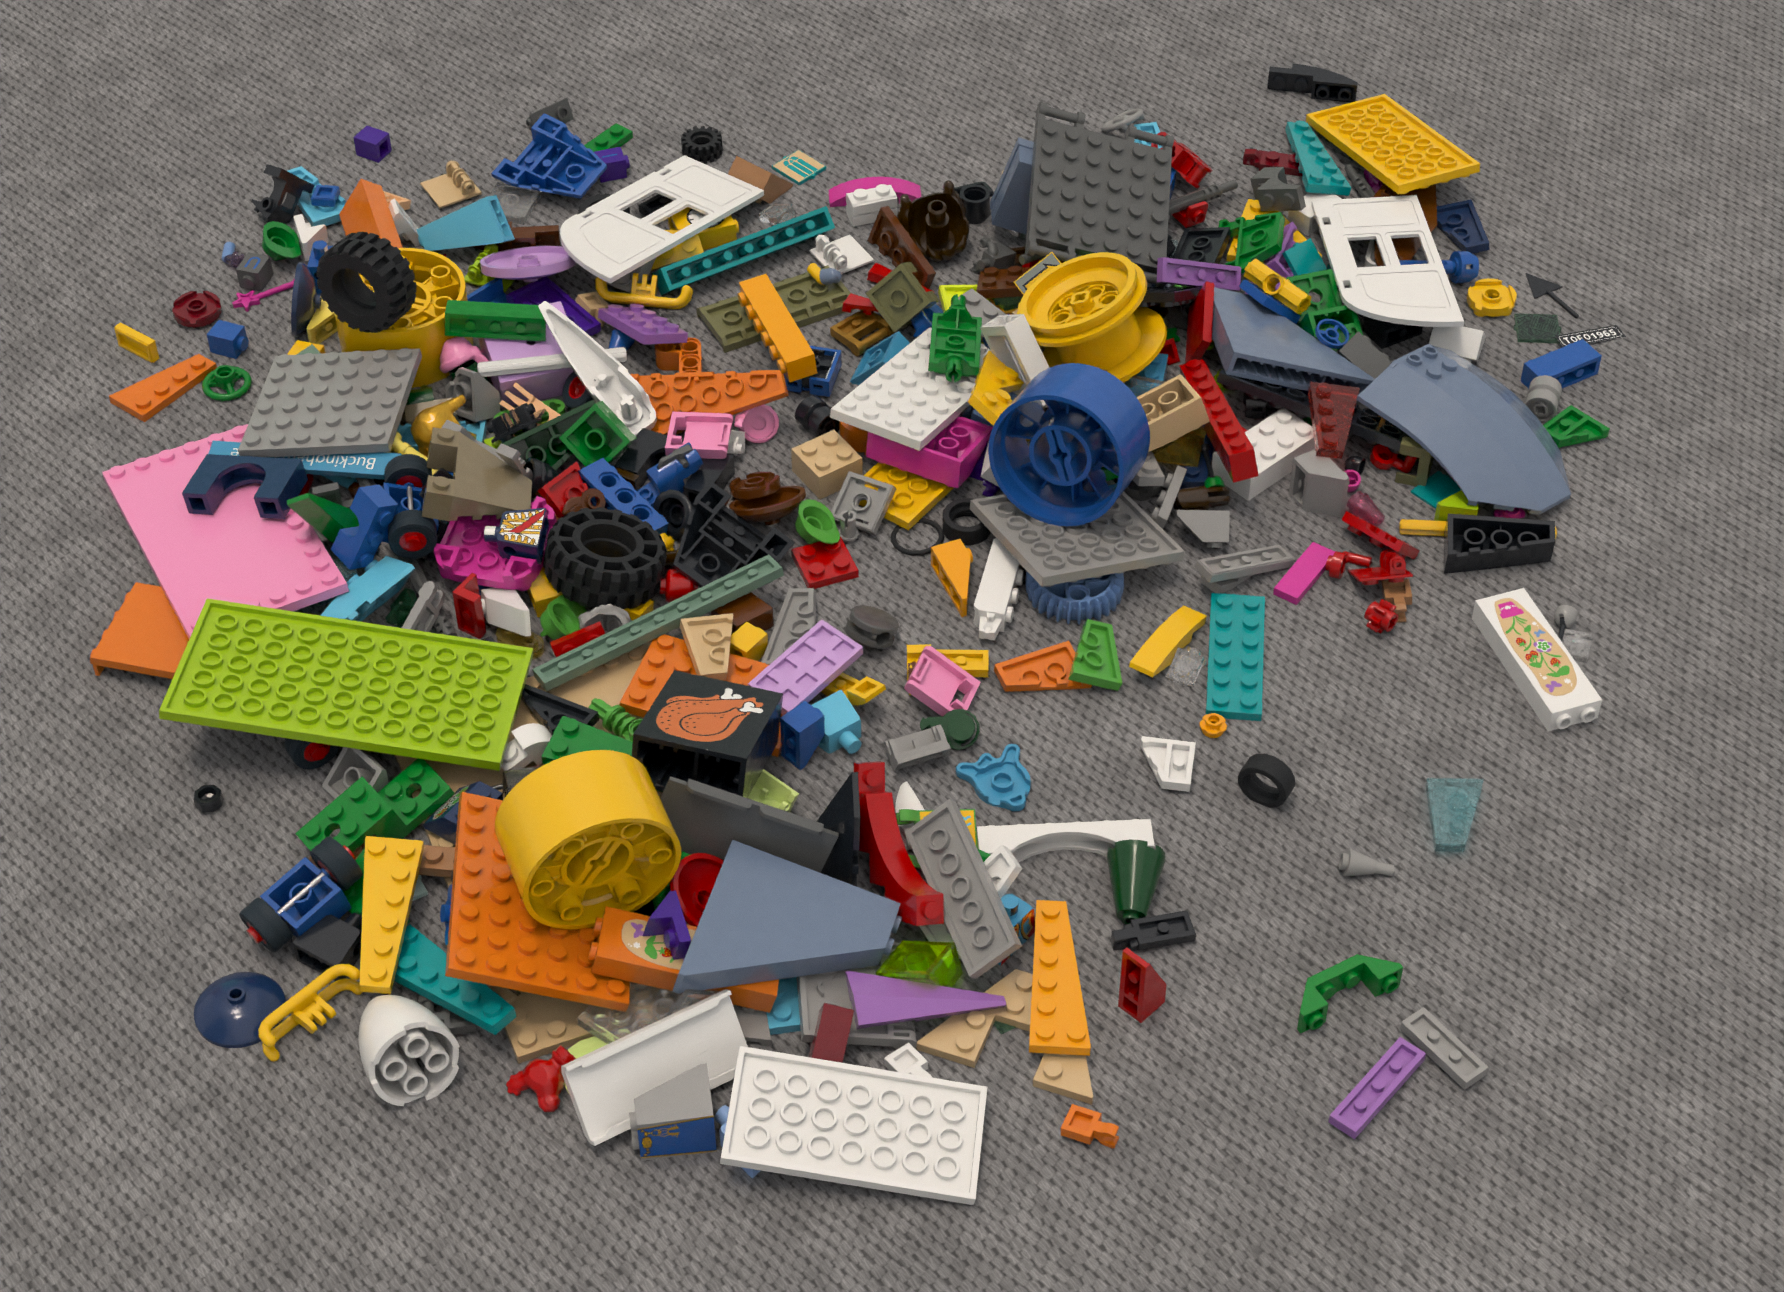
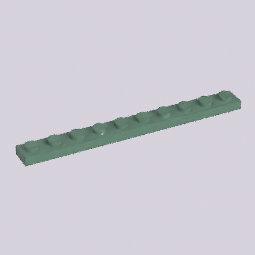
M766 555L532 669L534 677L546 691L556 688L661 635L679 628L681 619L701 617L757 588L771 583L784 576L783 568L770 555Z

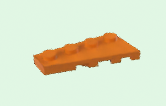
M197 354L109 395L110 403L146 422L203 381L208 373L217 368V365L201 354Z

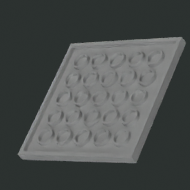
M380 349L377 351L306 353L301 355L283 354L275 356L239 446V455L286 457L390 452L422 358L420 349Z
M1113 480L1106 481L1108 486L1116 484ZM1124 491L1105 514L1092 522L1078 526H1057L1034 519L1017 508L1005 494L974 499L970 502V510L1041 587H1051L1065 582H1077L1078 580L1092 577L1099 578L1103 575L1124 573L1129 570L1147 569L1161 564L1169 565L1172 562L1184 560L1185 551Z

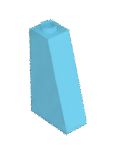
M497 195L484 197L416 229L419 235V243L425 250L429 251L497 244L515 240Z

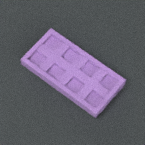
M820 620L751 680L748 686L783 693L781 714L785 715L802 702H810L863 654V646L827 622Z

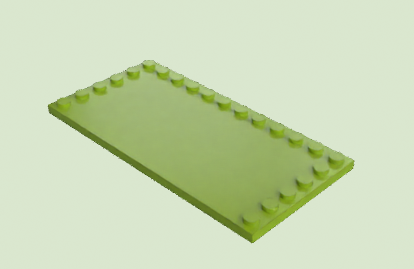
M207 598L159 709V718L500 771L532 662L533 648Z

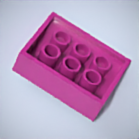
M958 416L920 451L868 432L866 457L879 463L897 467L902 471L920 475L925 479L943 483L948 487L959 488L970 476L990 439L993 427Z

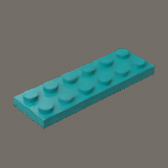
M1211 593L1206 714L1216 713L1225 719L1261 721L1264 596Z

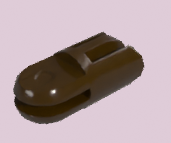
M1205 486L1183 488L1179 490L1173 507L1175 510H1208L1213 507L1225 506L1231 500L1230 496H1226L1230 492L1226 487L1206 488Z

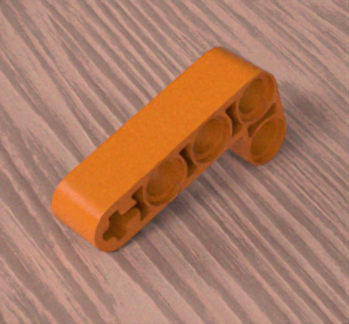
M688 337L687 343L654 345L656 366L664 371L679 370V373L703 372L701 342L698 339Z

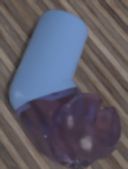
M226 242L223 248L222 261L237 268L244 259L243 253L240 256L237 255L238 251H235V244Z

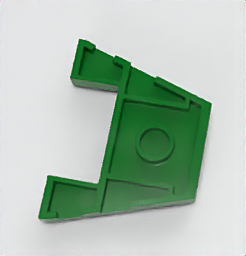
M1281 212L1255 215V219L1250 220L1238 217L1235 222H1229L1227 219L1220 220L1219 227H1230L1232 234L1230 238L1238 235L1236 259L1223 265L1241 267V274H1243L1249 262H1252L1254 259L1263 262L1281 251L1285 222Z

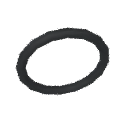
M921 518L917 523L931 525L939 533L937 542L931 547L942 544L944 531L941 526L933 520ZM897 525L892 531L891 543L901 553L911 556L931 553V547L923 550L903 548L896 541V534L902 527Z

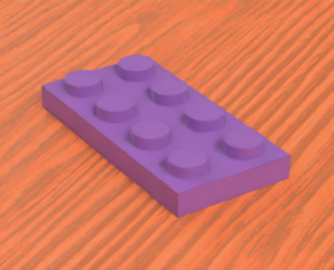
M611 304L608 305V308H599V319L643 345L687 343V332L680 329L679 325L669 323L667 318L659 317L656 315V312L645 309L644 305L630 304V307H623Z

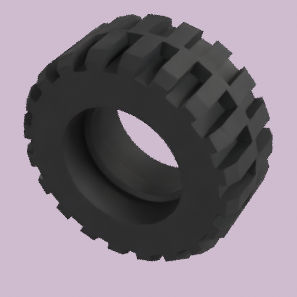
M357 232L344 237L320 258L316 275L319 278L317 279L318 289L322 291L321 297L329 305L327 308L331 313L334 312L338 316L337 319L341 322L348 323V327L352 329L359 328L361 332L377 333L388 329L411 309L416 298V282H413L415 275L413 270L409 268V261L407 258L402 257L401 251L397 247H393L389 240L386 238L380 239L379 235L374 233ZM359 273L369 281L374 292L364 284Z

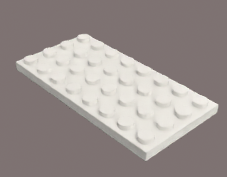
M929 327L833 406L830 418L920 451L970 405L968 400L975 386L977 376H962L958 382H954V377L952 376V382H949L945 374L928 371L932 327ZM982 343L980 346L979 369L983 364L984 356L988 351H991Z
M739 1046L720 1164L974 1205L987 1087Z

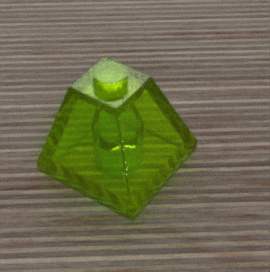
M902 940L875 973L878 976L952 988L963 974L954 942Z

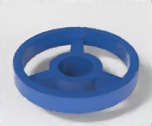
M1323 319L1315 328L1318 340L1329 348H1342L1349 340L1347 328L1337 320ZM1322 324L1335 325L1334 328H1327L1325 331L1319 330ZM1338 328L1344 333L1345 341L1343 343L1338 340Z

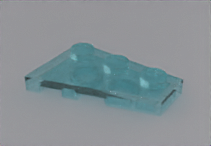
M1427 778L1426 793L1435 851L1464 852L1484 779Z

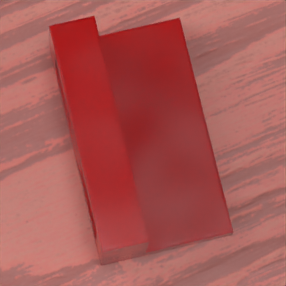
M471 573L452 594L458 629L481 639L486 634L485 620L477 575Z

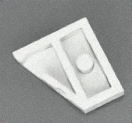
M1142 736L1141 748L1161 789L1190 792L1196 742Z

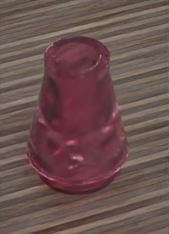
M1356 492L1346 504L1350 513L1376 527L1382 524L1385 519V515L1381 513L1367 493Z

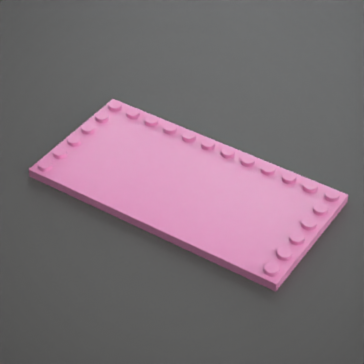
M248 424L236 426L219 434H212L195 442H187L183 446L171 450H163L158 454L139 458L122 466H114L110 470L102 472L112 496L189 639L207 598L296 611L349 592L347 582L313 527L305 522L297 513L290 509L285 519L260 518L254 495L261 484H245L231 490L224 496L213 515L191 514L188 512L182 492L205 456L209 453L212 441L241 442Z

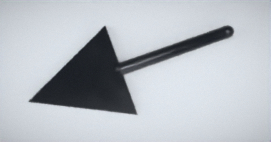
M1526 273L1534 299L1547 294L1574 318L1579 317L1573 309L1553 293V291L1563 286Z

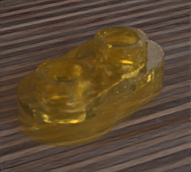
M500 627L496 630L498 643L533 648L532 660L543 655L545 650L544 641L541 636L531 631V636H523Z

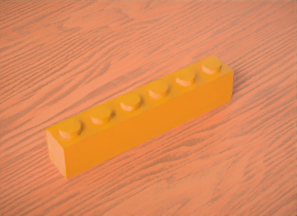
M767 274L739 282L741 292L737 293L740 305L742 307L745 306L748 319H753L754 328L757 334L761 333L764 346H769L770 356L773 361L777 360L778 370H781L786 375L789 382L817 374L815 355Z

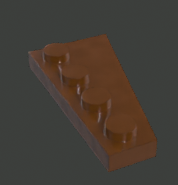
M889 206L881 207L867 241L872 245H878V251L883 256L888 255L895 267L901 263L911 262L917 269V272L912 274L922 286L930 289L936 275L934 268L924 257Z

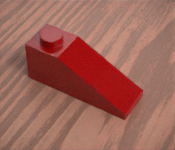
M1125 948L1122 953L1118 1007L1142 1023L1165 1002L1167 984L1149 963L1130 949Z

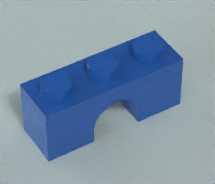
M380 485L359 487L350 506V509L358 518L359 526L340 529L331 548V551L349 570L367 567L374 560L375 553L384 539L388 525L393 520L398 503Z

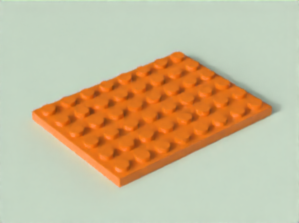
M462 792L458 806L445 976L626 1012L630 999V982L591 973L593 961L588 960L591 942H597L598 937L592 935L594 927L583 929L554 928L538 922L528 913L495 832V819L503 800Z

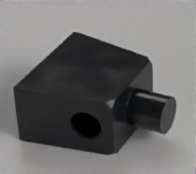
M352 913L345 921H342L333 915H326L292 942L296 960L321 974L338 964L354 966L361 956L360 930L362 929V917L357 913ZM339 976L334 981L345 979L347 976Z

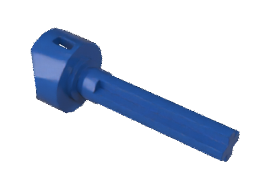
M1454 251L1449 260H1441L1446 274H1449L1450 280L1453 283H1468L1478 276L1479 260L1468 251ZM1399 260L1400 265L1428 264L1427 260Z

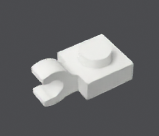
M909 1042L884 1058V1064L889 1071L933 1078L926 1071L928 1069V1061Z

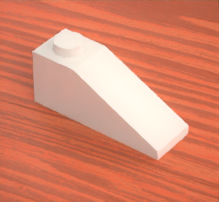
M499 588L481 590L483 614L489 624L523 636H531L529 609L516 590Z

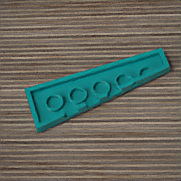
M1304 121L1287 122L1285 131L1291 144L1292 152L1296 153L1295 161L1299 163V173L1303 174L1302 181L1306 192L1349 196L1352 187L1309 124Z
M408 925L406 927L394 979L395 982L494 1035L517 1017L515 1008L487 985L445 976L447 953L413 926Z

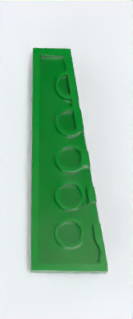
M562 716L541 756L542 764L570 754L591 750H611L632 756L633 742L579 722L576 719Z

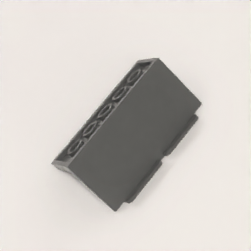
M670 776L660 797L680 841L681 852L683 851L688 854L707 853L724 860L732 840L821 873L839 837L838 832L823 828L824 824L692 779H688L686 782Z

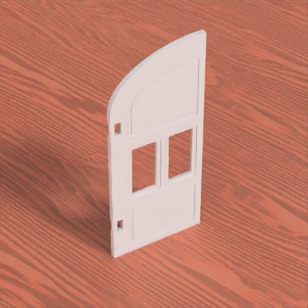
M684 155L664 166L663 169L645 176L588 207L584 212L568 218L560 228L561 244L576 263L591 274L611 284L764 196V190ZM654 193L674 200L642 219L623 211ZM687 207L706 215L674 234L655 226Z
M1417 195L1312 201L1313 213L1319 226L1336 285L1340 291L1341 300L1349 309L1372 319L1395 324L1425 327L1464 326L1462 314ZM1419 237L1428 264L1400 265L1391 238ZM1376 239L1385 266L1357 267L1349 241Z

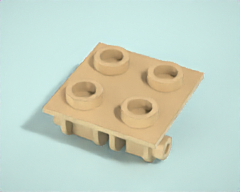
M456 161L447 162V174L420 183L439 208L482 194L473 180L460 168L459 163Z

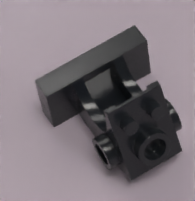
M267 164L264 173L271 176L274 181L273 192L270 197H265L262 201L252 199L251 202L256 206L254 210L257 213L261 212L263 214L261 218L267 223L275 221L286 224L293 218L302 191L311 194L315 185L282 168Z

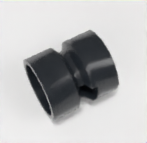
M811 395L806 397L796 408L795 419L805 429L810 430V433L815 437H819L832 430L838 433L840 429L839 421L830 418L831 407L818 396Z

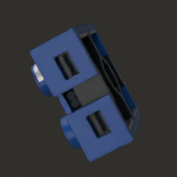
M810 346L815 355L818 373L793 382H789L784 374L787 391L801 393L802 390L810 391V394L830 397L842 366L841 350Z

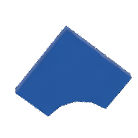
M1243 279L1239 285L1242 290L1260 304L1286 317L1293 323L1297 324L1301 318L1299 314L1273 296L1266 294L1263 289L1250 281Z

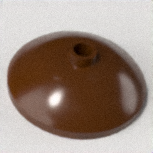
M781 486L779 490L767 496L753 499L737 498L729 504V509L744 520L765 522V525H773L779 523L780 518L791 514L804 501L806 491L800 486Z

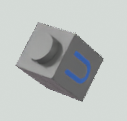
M247 253L236 269L240 288L262 292L273 276L270 256Z

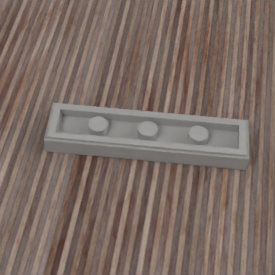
M1280 545L1200 559L1196 561L1194 568L1209 583L1290 568L1293 566L1295 559Z

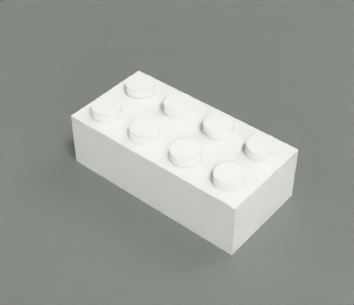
M1280 409L1245 432L1255 451L1259 476L1233 483L1217 452L1213 453L1212 460L1214 476L1221 477L1227 487L1249 501L1291 473L1294 457L1319 448L1321 432L1287 409Z

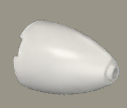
M381 995L373 998L367 1004L359 1025V1050L364 1070L377 1095L390 1104L404 1106L405 1103L412 1102L423 1096L426 1100H430L442 1093L451 1084L459 1069L457 1063L460 1046L448 1027L432 1011L406 997ZM420 1057L425 1065L424 1073L414 1058Z

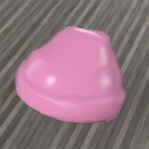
M454 337L447 340L443 345L439 369L442 373H447L472 359L477 363L489 360L481 353L478 346H472L464 337Z
M765 404L740 412L734 419V426L739 431L745 432V439L753 443H765L771 440L779 427L777 413Z

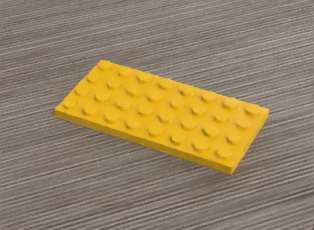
M1386 94L1306 114V122L1397 194H1407L1415 189L1428 188L1430 185L1447 183L1452 179L1468 177L1470 174L1480 172L1479 162Z

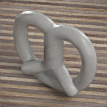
M1135 108L1120 113L1112 120L1103 124L1102 131L1111 132L1120 128L1126 130L1129 124L1136 120L1144 119L1143 110Z

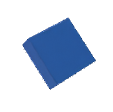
M316 185L311 197L312 206L335 207L340 195L339 186Z

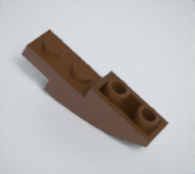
M508 222L515 240L496 244L498 252L531 246H561L559 225L512 227V222ZM479 245V246H472V247L484 251V248H485L486 245Z

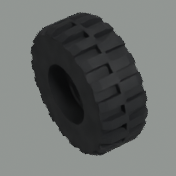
M584 508L577 512L567 513L549 530L543 562L544 573L549 583L558 593H562L564 598L569 601L579 603L580 606L595 608L600 605L612 604L621 609H633L641 603L645 604L659 591L667 558V549L658 531H654L648 522H643L633 514L629 515L616 509Z

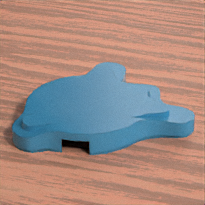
M1008 744L1000 758H994L991 754L984 753L975 763L963 762L956 766V776L970 783L978 797L985 803L1010 811H1021L1026 806L1031 779L1028 771L1019 761L1020 747L1018 745Z

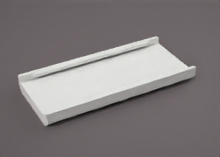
M730 990L720 991L561 1066V1073L584 1135L591 1145L596 1146L631 1129L629 1113L635 1112V1098L700 1064L707 1063L710 1090L734 1079L739 1046H748L730 999V995H732Z

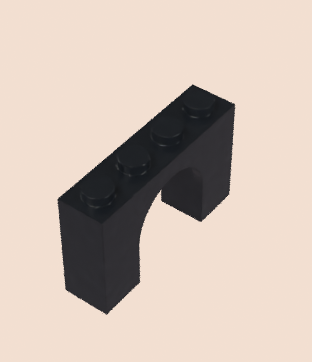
M644 428L641 429L636 436L637 439L626 449L614 465L615 468L639 475L640 488L648 479L646 471L658 464L660 459L666 456L665 445L667 435ZM727 453L725 459L701 458L703 465L691 475L683 486L684 495L687 496L692 504L696 496L709 481H712L724 490L735 474L734 455Z

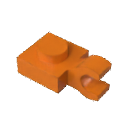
M1072 1104L1061 1126V1136L1089 1145L1093 1138H1096L1102 1145L1115 1148L1119 1140V1136L1116 1135L1119 1127L1112 1123L1101 1122L1102 1113Z

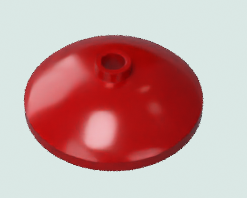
M694 853L686 856L680 861L678 869L670 881V890H676L685 921L691 926H698L724 860L714 855Z

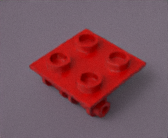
M1385 549L1380 553V567L1348 570V573L1359 582H1362L1363 585L1378 584V580L1388 579V582L1397 583L1405 581L1406 577H1413V574L1406 570L1404 558L1391 549Z

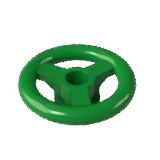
M221 365L205 376L202 382V390L206 396L213 400L230 401L246 394L251 387L252 379L250 374L242 368ZM243 377V386L235 391L233 388L235 382ZM210 387H220L226 390L227 394L213 392Z

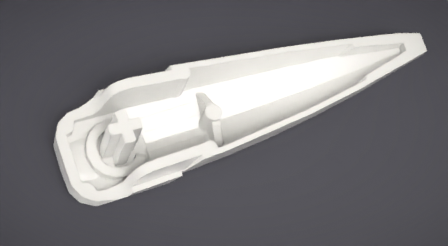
M546 301L538 305L565 358L596 403L603 401L635 436L638 435L642 428L651 430L657 421L656 411L651 404L649 395L629 374L628 369L554 306Z

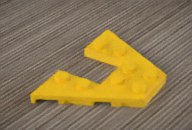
M988 351L983 358L984 361L979 369L968 403L994 426L996 420L1012 402L1008 393L1019 391L1024 382L1018 377V373L1015 370L1007 367L991 351Z

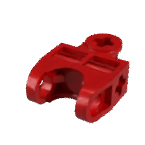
M1159 132L1156 135L1165 137L1168 134L1165 132ZM1174 139L1171 167L1177 170L1188 183L1198 189L1202 179L1208 172L1211 173L1213 170L1191 149ZM1151 143L1152 147L1158 148L1157 144Z

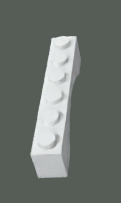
M1151 819L977 827V847L979 850L992 854L997 848L1004 845L1008 847L1018 863L1031 856L1056 850H1082L1107 857V849L1109 847L1113 849L1116 842L1129 839L1147 841V847L1153 849L1155 847Z

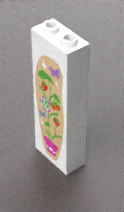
M1524 588L1475 600L1472 620L1547 731L1565 729L1570 725L1581 722L1588 723L1598 718L1602 703L1601 697Z

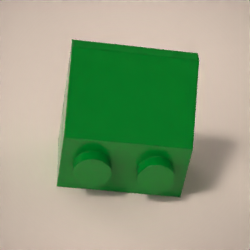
M600 401L585 412L559 439L586 467L602 458L610 464L637 437L603 401Z

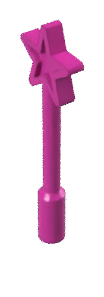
M294 279L289 283L255 294L253 290L247 294L236 293L237 300L232 302L233 308L244 307L245 311L248 312L252 305L260 304L259 299L293 288Z

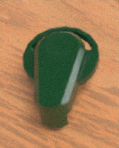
M954 709L941 717H928L926 719L923 717L920 722L922 731L941 725L950 748L954 750H965L973 746L980 734V724L976 716L964 709ZM972 718H974V720H975V722H976V727H977V732H976L975 738H974L969 744H967V745H965V746H962V744H965V743L969 742V740H970V739L972 738V736L974 735V732H975V723H974V721H973V719H972Z

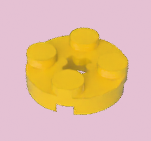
M1481 279L1475 282V286L1469 287L1467 303L1473 309V313L1479 317L1509 316L1515 307L1517 294L1512 286L1509 285L1508 288L1503 286L1501 280Z

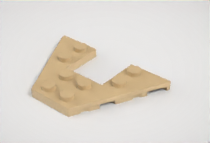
M1015 969L984 992L1004 996L1006 1001L1005 1007L953 1015L918 1040L917 1050L975 1068L995 1021L1030 1032L1033 974ZM1044 1053L1034 1076L1033 1086L1092 1105L1093 1092L1086 1056Z

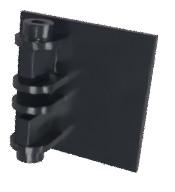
M524 403L514 410H510V417L505 412L503 417L500 415L489 420L486 428L490 434L493 432L495 434L491 442L494 443L500 440L501 443H504L515 437L514 434L521 429L523 432H527L537 426L536 423L542 420L541 416L546 409L544 408L536 412L532 403Z

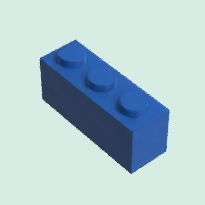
M1582 339L1524 363L1521 382L1529 389L1530 382L1534 378L1546 375L1557 379L1563 389L1598 374L1602 355Z

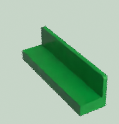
M448 300L445 310V336L546 341V321L538 305Z

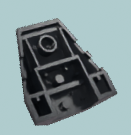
M712 481L708 482L694 500L672 565L673 568L700 588L766 555H770L779 563L795 544L794 541L775 527L766 536L747 521L737 516L736 513L726 507L731 495Z
M852 772L816 822L824 824L823 828L839 833V837L821 873L858 887L860 803L858 772Z

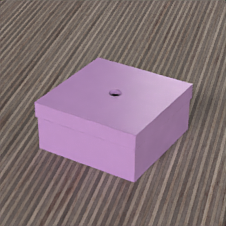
M561 301L549 303L566 316ZM547 323L546 341L479 338L481 352L489 361L563 353ZM572 368L490 377L494 387L500 393L501 401L503 400L509 405L514 406L516 404L504 394L506 391H509L525 402L528 401L513 386L515 382L538 400L562 395L566 379L574 370Z

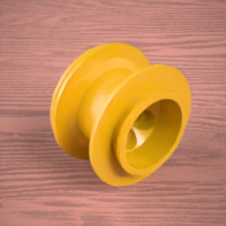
M1100 252L1086 254L1053 267L1031 284L1024 293L1019 306V314L1025 315L1038 345L1046 347L1043 355L1049 368L1068 363L1086 364L1105 370L1124 383L1142 371L1157 357L1167 337V328L1163 318L1150 308L1139 307L1147 291V279L1143 270L1127 257L1116 253Z

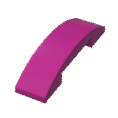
M865 177L850 180L829 189L830 207L846 206V193L854 192L856 189L876 188L880 184L892 186L898 197L899 204L900 197L903 194L908 195L911 201L920 198L921 189L919 185L899 178Z

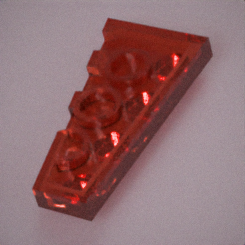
M1310 382L1308 395L1316 456L1342 459L1360 388L1324 382Z

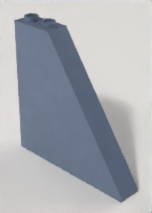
M1214 287L1212 339L1227 375L1357 401V396L1375 380L1286 317L1260 304L1249 294Z
M732 840L672 992L679 994L877 966L882 955L888 956L893 946L894 939L890 937L891 932L896 934L902 917L897 915L901 903Z

